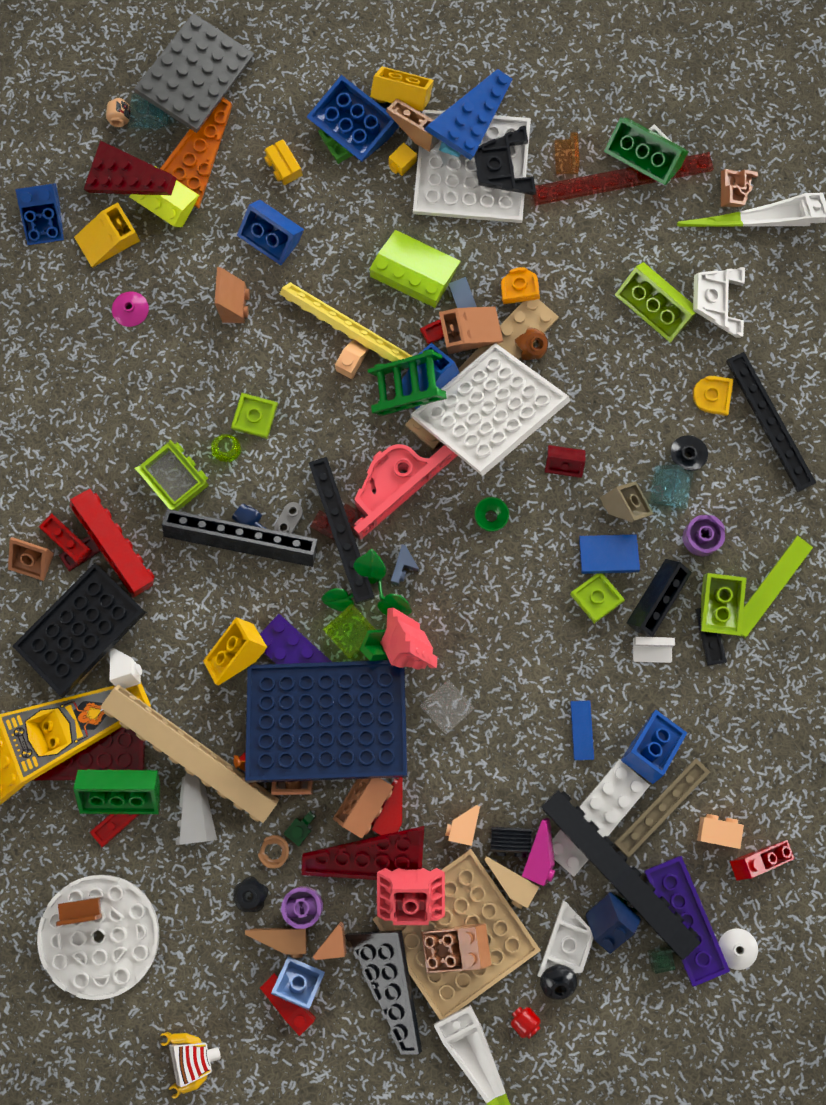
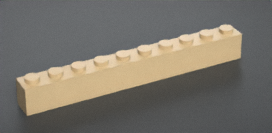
M119 684L113 688L100 708L104 710L103 712L107 716L116 718L120 721L121 726L136 732V736L139 739L150 742L156 751L164 752L169 756L170 761L185 767V771L188 774L199 777L205 786L216 789L219 796L224 799H230L234 802L233 805L239 810L244 809L253 820L264 823L277 805L279 799L276 796L271 795L269 791L256 782L246 783L245 774Z

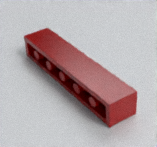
M88 489L70 499L69 507L131 596L134 598L152 587L154 582L152 571L145 568L142 557L133 551L132 543L128 538H124L121 527L112 521L111 513L107 508H103L98 494Z

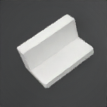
M634 637L633 661L671 663L672 647L675 646V638Z

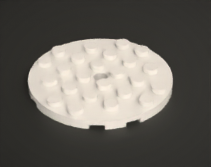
M112 875L87 876L71 882L48 903L38 927V953L44 969L47 970L53 979L52 981L62 990L76 995L78 998L89 1000L112 998L135 986L146 975L154 962L159 946L157 915L147 896L131 882ZM100 897L102 918L56 926V922L60 921L58 904ZM96 931L103 933L104 938L102 942L94 940V933Z

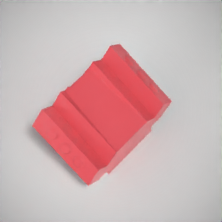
M388 608L387 628L380 643L390 664L399 668L412 667L417 670L425 669L427 665L429 668H437V656L433 654V647L425 632L420 630V623L395 608Z
M384 868L378 871L377 917L384 921H393V925H429V921H437L445 917V872L438 868L431 871L424 868L417 870L397 868L390 871Z

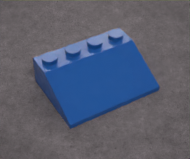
M343 75L337 79L307 115V119L361 162L387 142L399 128V125L382 106Z

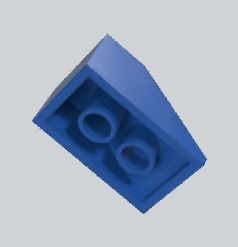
M654 710L628 747L621 761L654 784L664 776L687 732L659 711Z

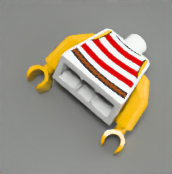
M165 1032L160 1036L165 1035L168 1039L167 1043L162 1042L160 1044L162 1046H170L176 1083L172 1084L169 1090L173 1088L177 1090V1093L171 1096L175 1099L181 1093L185 1094L197 1090L205 1082L208 1074L212 1072L210 1062L220 1060L221 1056L218 1047L208 1050L207 1044L201 1042V1039L188 1033L171 1034Z

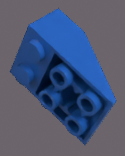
M56 183L15 189L27 245L64 240Z
M430 343L419 354H422L425 350H434L442 355V359L433 361L436 386L441 389L460 372L456 363L433 343ZM425 363L417 366L419 389L421 392L426 391L429 387ZM410 368L402 379L404 396L410 395L412 392Z

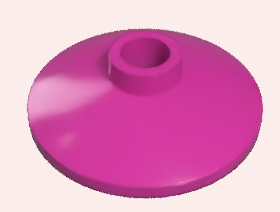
M137 292L122 293L115 299L112 305L114 319L126 327L141 324L149 312L147 300ZM132 305V308L126 309V306Z

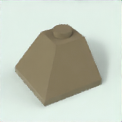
M636 481L617 486L600 497L603 507L609 515L629 522H634L654 514Z

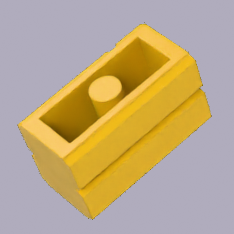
M283 139L265 149L266 156L264 159L268 167L272 166L275 170L273 174L278 182L281 181L285 186L303 176L300 165Z

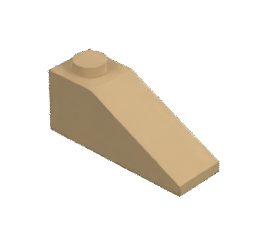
M485 856V862L508 897L512 899L511 904L520 909L523 906L528 909L539 886Z

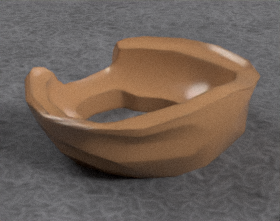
M278 835L266 837L258 854L259 860L267 868L275 869L281 867L289 857L288 843ZM268 844L280 845L282 855L278 859H270L265 854V848Z

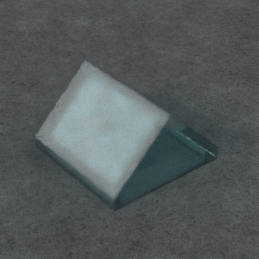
M679 465L655 466L649 503L687 510L693 473L684 470Z

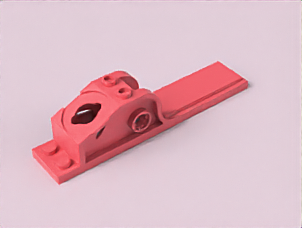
M403 444L392 445L385 451H379L375 454L367 471V478L362 488H359L354 499L356 508L364 516L355 522V535L360 540L363 539L456 458L457 455L444 445L430 458H423L416 454L412 448Z

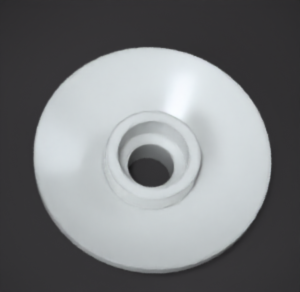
M739 928L731 929L725 932L719 940V946L729 968L743 970L755 962L758 955V945L755 938L748 931ZM738 946H741L743 949L740 954L736 952Z

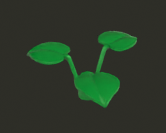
M370 549L367 553L356 559L354 562L355 571L361 576H368L370 584L378 582L381 601L378 602L377 607L383 614L387 615L388 608H395L405 615L412 612L408 601L401 595L388 594L385 597L383 596L381 581L386 575V567L373 549ZM341 588L331 589L324 593L321 598L325 605L337 611L346 612L354 606V601L351 599L353 594L348 595L347 591Z

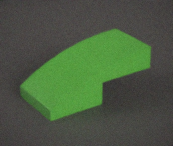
M321 129L318 131L338 164L353 156Z

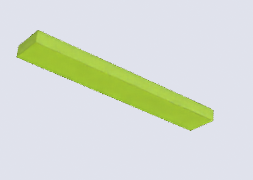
M799 536L793 540L745 604L741 636L744 638L748 636L813 547Z

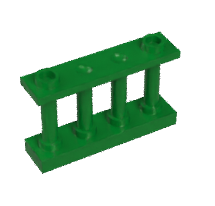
M425 350L419 355L387 364H376L374 368L367 369L369 374L377 376L380 401H378V404L371 405L372 413L384 416L447 399L446 391L439 389L436 386L433 361L442 359V355L434 350ZM426 363L429 387L426 391L421 392L419 389L417 366ZM410 368L412 392L410 395L404 396L401 370ZM389 373L394 374L396 396L393 400H387L385 375Z

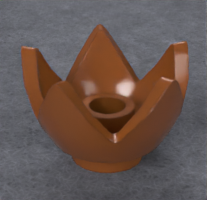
M528 327L526 333L515 339L517 346L522 349V360L540 359L547 352L548 339L537 328ZM534 341L538 342L537 347L533 346Z

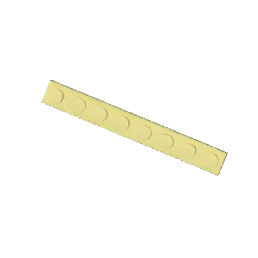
M291 282L282 287L280 295L284 296L286 300L297 304L302 310L312 313L319 320L332 325L334 329L345 333L350 339L360 342L365 348L375 351L380 357L391 362L412 357V355Z

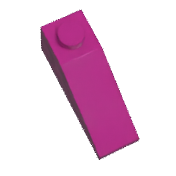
M549 818L541 821L522 877L542 886L552 882L555 875L553 870L555 860Z

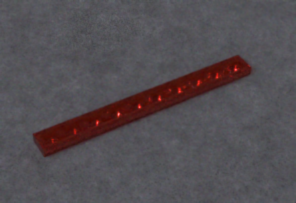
M710 152L686 156L681 168L672 179L713 171ZM633 167L536 185V195H533L536 206L658 181Z

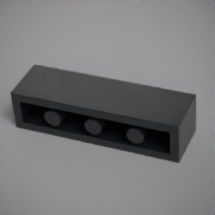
M665 559L626 623L636 632L653 637L692 572L681 562Z

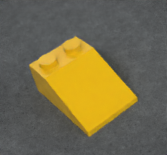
M236 617L203 662L215 685L219 686L255 663L264 653L267 646L254 624Z

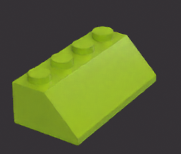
M644 262L634 268L615 293L617 298L670 343L697 314L693 311V303Z

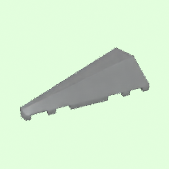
M186 772L181 782L179 807L181 808L182 817L177 824V827L181 828L180 838L176 839V845L217 840L206 787L196 775L192 776Z

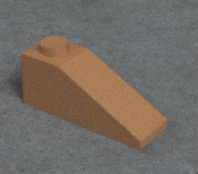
M396 99L387 108L386 112L415 144L430 152L440 141L424 130L433 121L431 118L399 99Z
M255 928L245 930V935L283 954H291V958H302L303 954L307 953V928Z

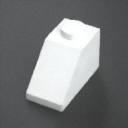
M115 648L110 649V681L116 687L119 684L126 689L141 684V666L128 655Z

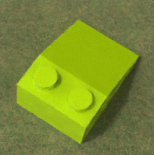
M712 573L703 575L701 631L741 636L747 578Z

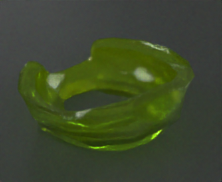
M221 434L215 437L211 443V453L219 461L232 462L241 454L240 442L232 435ZM225 437L233 440L232 449L228 452H222L218 448V443Z

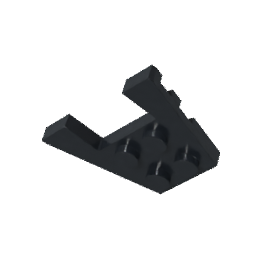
M526 125L478 147L474 158L479 186L536 195L534 176L514 178L510 146L528 144Z

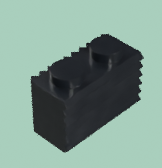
M491 827L490 851L494 852V856H506V852L514 853V857H526V853L531 852L532 829Z

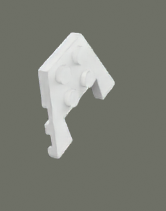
M740 267L738 269L716 270L695 274L693 311L734 337H743L744 320L728 317L729 283L735 285L745 284V268Z

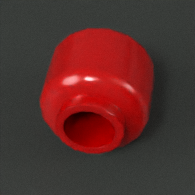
M519 1007L512 1013L514 1018L511 1021V1026L521 1038L527 1037L530 1039L541 1029L539 1026L541 1020L530 1007L524 1009Z

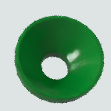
M485 498L475 508V521L485 531H498L507 524L509 509L505 502L499 498ZM489 511H493L497 515V519L493 522L487 521L485 517Z

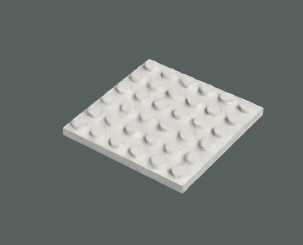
M423 110L422 114L434 120L444 111ZM494 115L480 145L493 139H499L505 136L506 133L514 132L519 127L526 125L528 144L510 146L514 178L526 177L531 118ZM439 141L430 152L419 146L413 214L522 223L524 193L479 186L475 158L473 157L469 160L462 154L460 157L440 151L439 148L442 141Z
M495 343L441 388V390L446 391L447 399L422 405L411 416L480 475L484 476L569 403L570 398Z

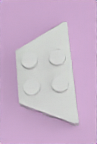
M563 900L537 974L538 977H541L546 969L555 965H565L575 973H582L594 939L590 927Z

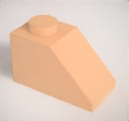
M352 340L343 349L335 363L336 371L353 379L369 349L365 348L360 342Z
M475 805L452 820L451 824H447L445 836H449L448 841L472 846L480 806Z

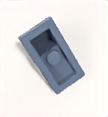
M403 544L401 545L391 579V584L398 586L400 581L404 582L407 572L404 568L419 572L417 564L406 545Z

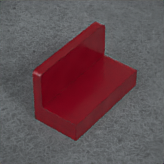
M548 445L545 473L582 478L586 451Z

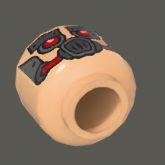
M115 98L109 101L106 110L108 122L114 127H123L128 124L131 112L130 105L122 98Z

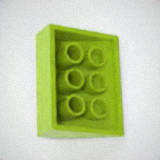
M395 230L372 263L370 277L436 308L461 261Z

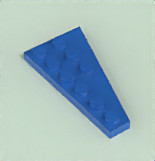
M497 69L428 124L424 130L471 160L512 78Z

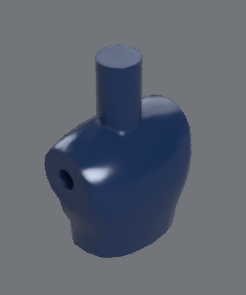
M244 503L239 506L232 516V520L236 523L265 528L259 523L262 514Z

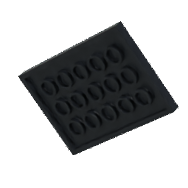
M94 563L12 647L60 697L64 698L147 612L98 564Z

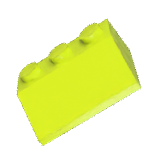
M176 180L171 196L131 194L129 197L172 226L183 227L200 195Z

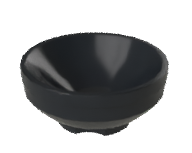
M555 965L543 972L540 978V986L547 997L562 1000L575 992L577 977L571 968L565 965ZM558 986L566 987V990L562 993L555 992V988Z

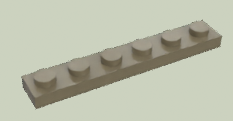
M694 758L620 835L614 844L629 858L705 779L710 771L697 758Z

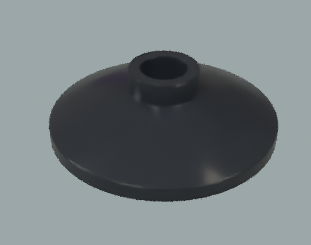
M681 436L671 446V458L683 470L695 471L702 468L707 462L708 449L704 442L695 436ZM685 453L690 454L691 458L686 457Z

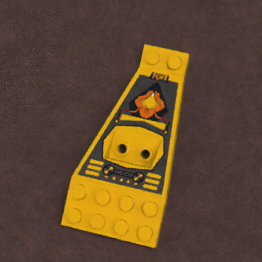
M142 683L126 688L128 692L151 707ZM114 685L0 714V805L28 782L122 727L119 720L107 716L103 712L104 710L100 708L115 687Z

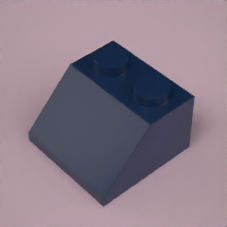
M611 892L585 914L594 940L609 954L635 934L641 921L639 916Z

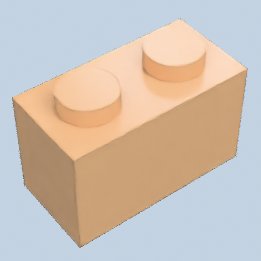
M712 814L700 817L697 841L737 849L741 848L744 825L738 824L737 819L726 818V821L718 820L719 816Z

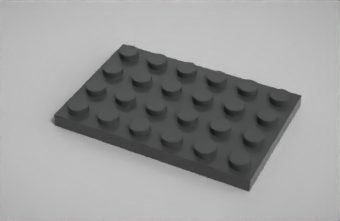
M193 13L135 86L134 92L197 133L250 63L254 53Z

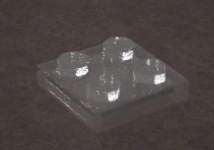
M449 679L420 705L445 735L475 709Z

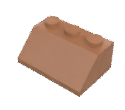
M381 778L357 779L333 820L343 828L363 838L364 835L369 833L374 818H377L381 813V806L384 801L390 798L394 786Z

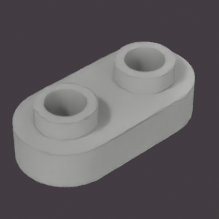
M296 502L288 503L275 523L274 530L293 534L303 516L301 505ZM291 509L297 510L295 514H290ZM282 525L287 526L285 531L280 530Z

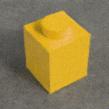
M404 142L389 156V168L393 173H399L401 176L417 162V153Z

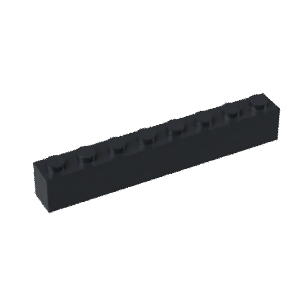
M171 509L166 510L162 522L163 537L310 567H313L317 554V539Z

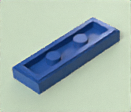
M590 700L571 701L574 761L594 760Z

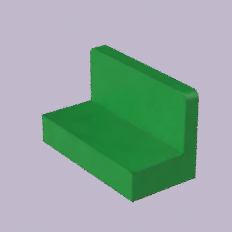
M386 629L367 631L359 650L370 661L389 660L380 643Z

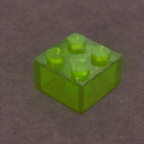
M353 604L349 605L323 629L325 634L349 660L360 652L359 649L367 631L376 630Z

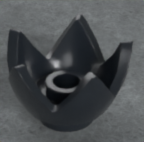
M255 877L245 878L233 890L236 907L242 912L261 911L269 890L265 885L259 883ZM247 892L252 893L253 898L251 900L246 898Z

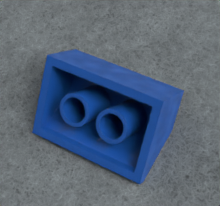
M258 200L249 204L237 236L279 265H282L299 243L304 229L262 200Z

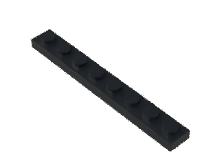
M745 352L729 358L726 363L796 491L800 492L816 484L814 477Z
M324 457L311 461L309 466L355 603L357 605L375 599L368 576H361L354 569V562L360 557V553L328 459Z

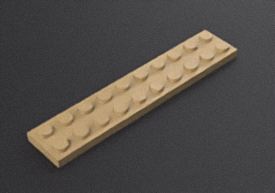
M539 299L523 301L500 325L503 342L498 343V345L519 360L522 349L517 346L515 339L526 333L528 327L537 328L545 333L558 320L559 316ZM492 345L478 348L458 369L459 372L463 371ZM413 417L405 424L432 450L441 442L416 422Z

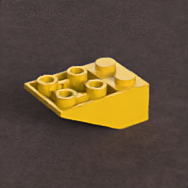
M118 202L101 211L74 237L92 268L140 242L137 233Z

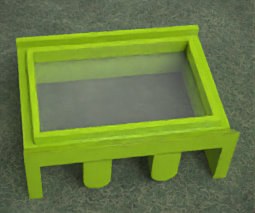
M169 440L166 445L140 466L135 467V469L169 509L179 511L209 486L206 482L208 477L202 470L198 472L194 468L196 463L190 456L186 458L182 454L184 449L178 442L174 444Z

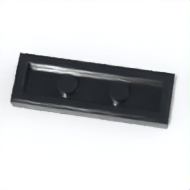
M701 608L695 609L707 666L727 663L721 634L701 631Z

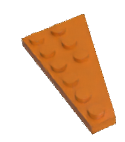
M225 98L220 101L197 133L189 129L160 168L177 178V181L200 195L194 205L198 209L200 208L232 109V103Z

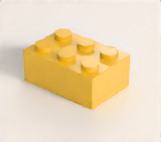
M382 66L373 77L370 98H374L379 103H393L396 99H399L420 112L425 109L430 101L434 80Z

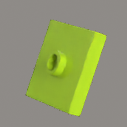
M241 393L231 429L268 439L278 402Z
M603 573L595 574L570 593L594 624L625 601Z

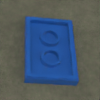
M637 534L579 536L581 574L634 573L640 571Z

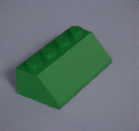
M620 117L604 150L605 153L663 185H666L678 172L689 152L629 118Z
M87 769L78 770L73 789L80 814H159L160 780L158 770Z

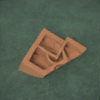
M728 169L722 170L721 207L744 206L748 199V193L753 188L751 186L752 177L757 178L758 172L745 169L740 172Z

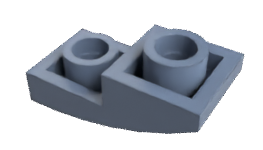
M466 277L448 283L457 308L477 307Z

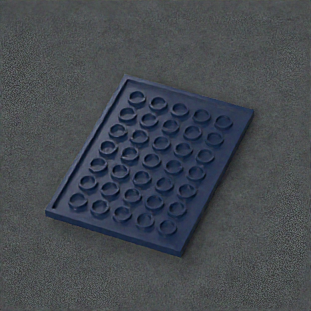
M389 660L264 664L250 665L247 668L246 783L408 777L405 667L399 668L391 665Z

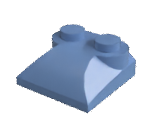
M288 956L271 994L309 1010L325 972Z

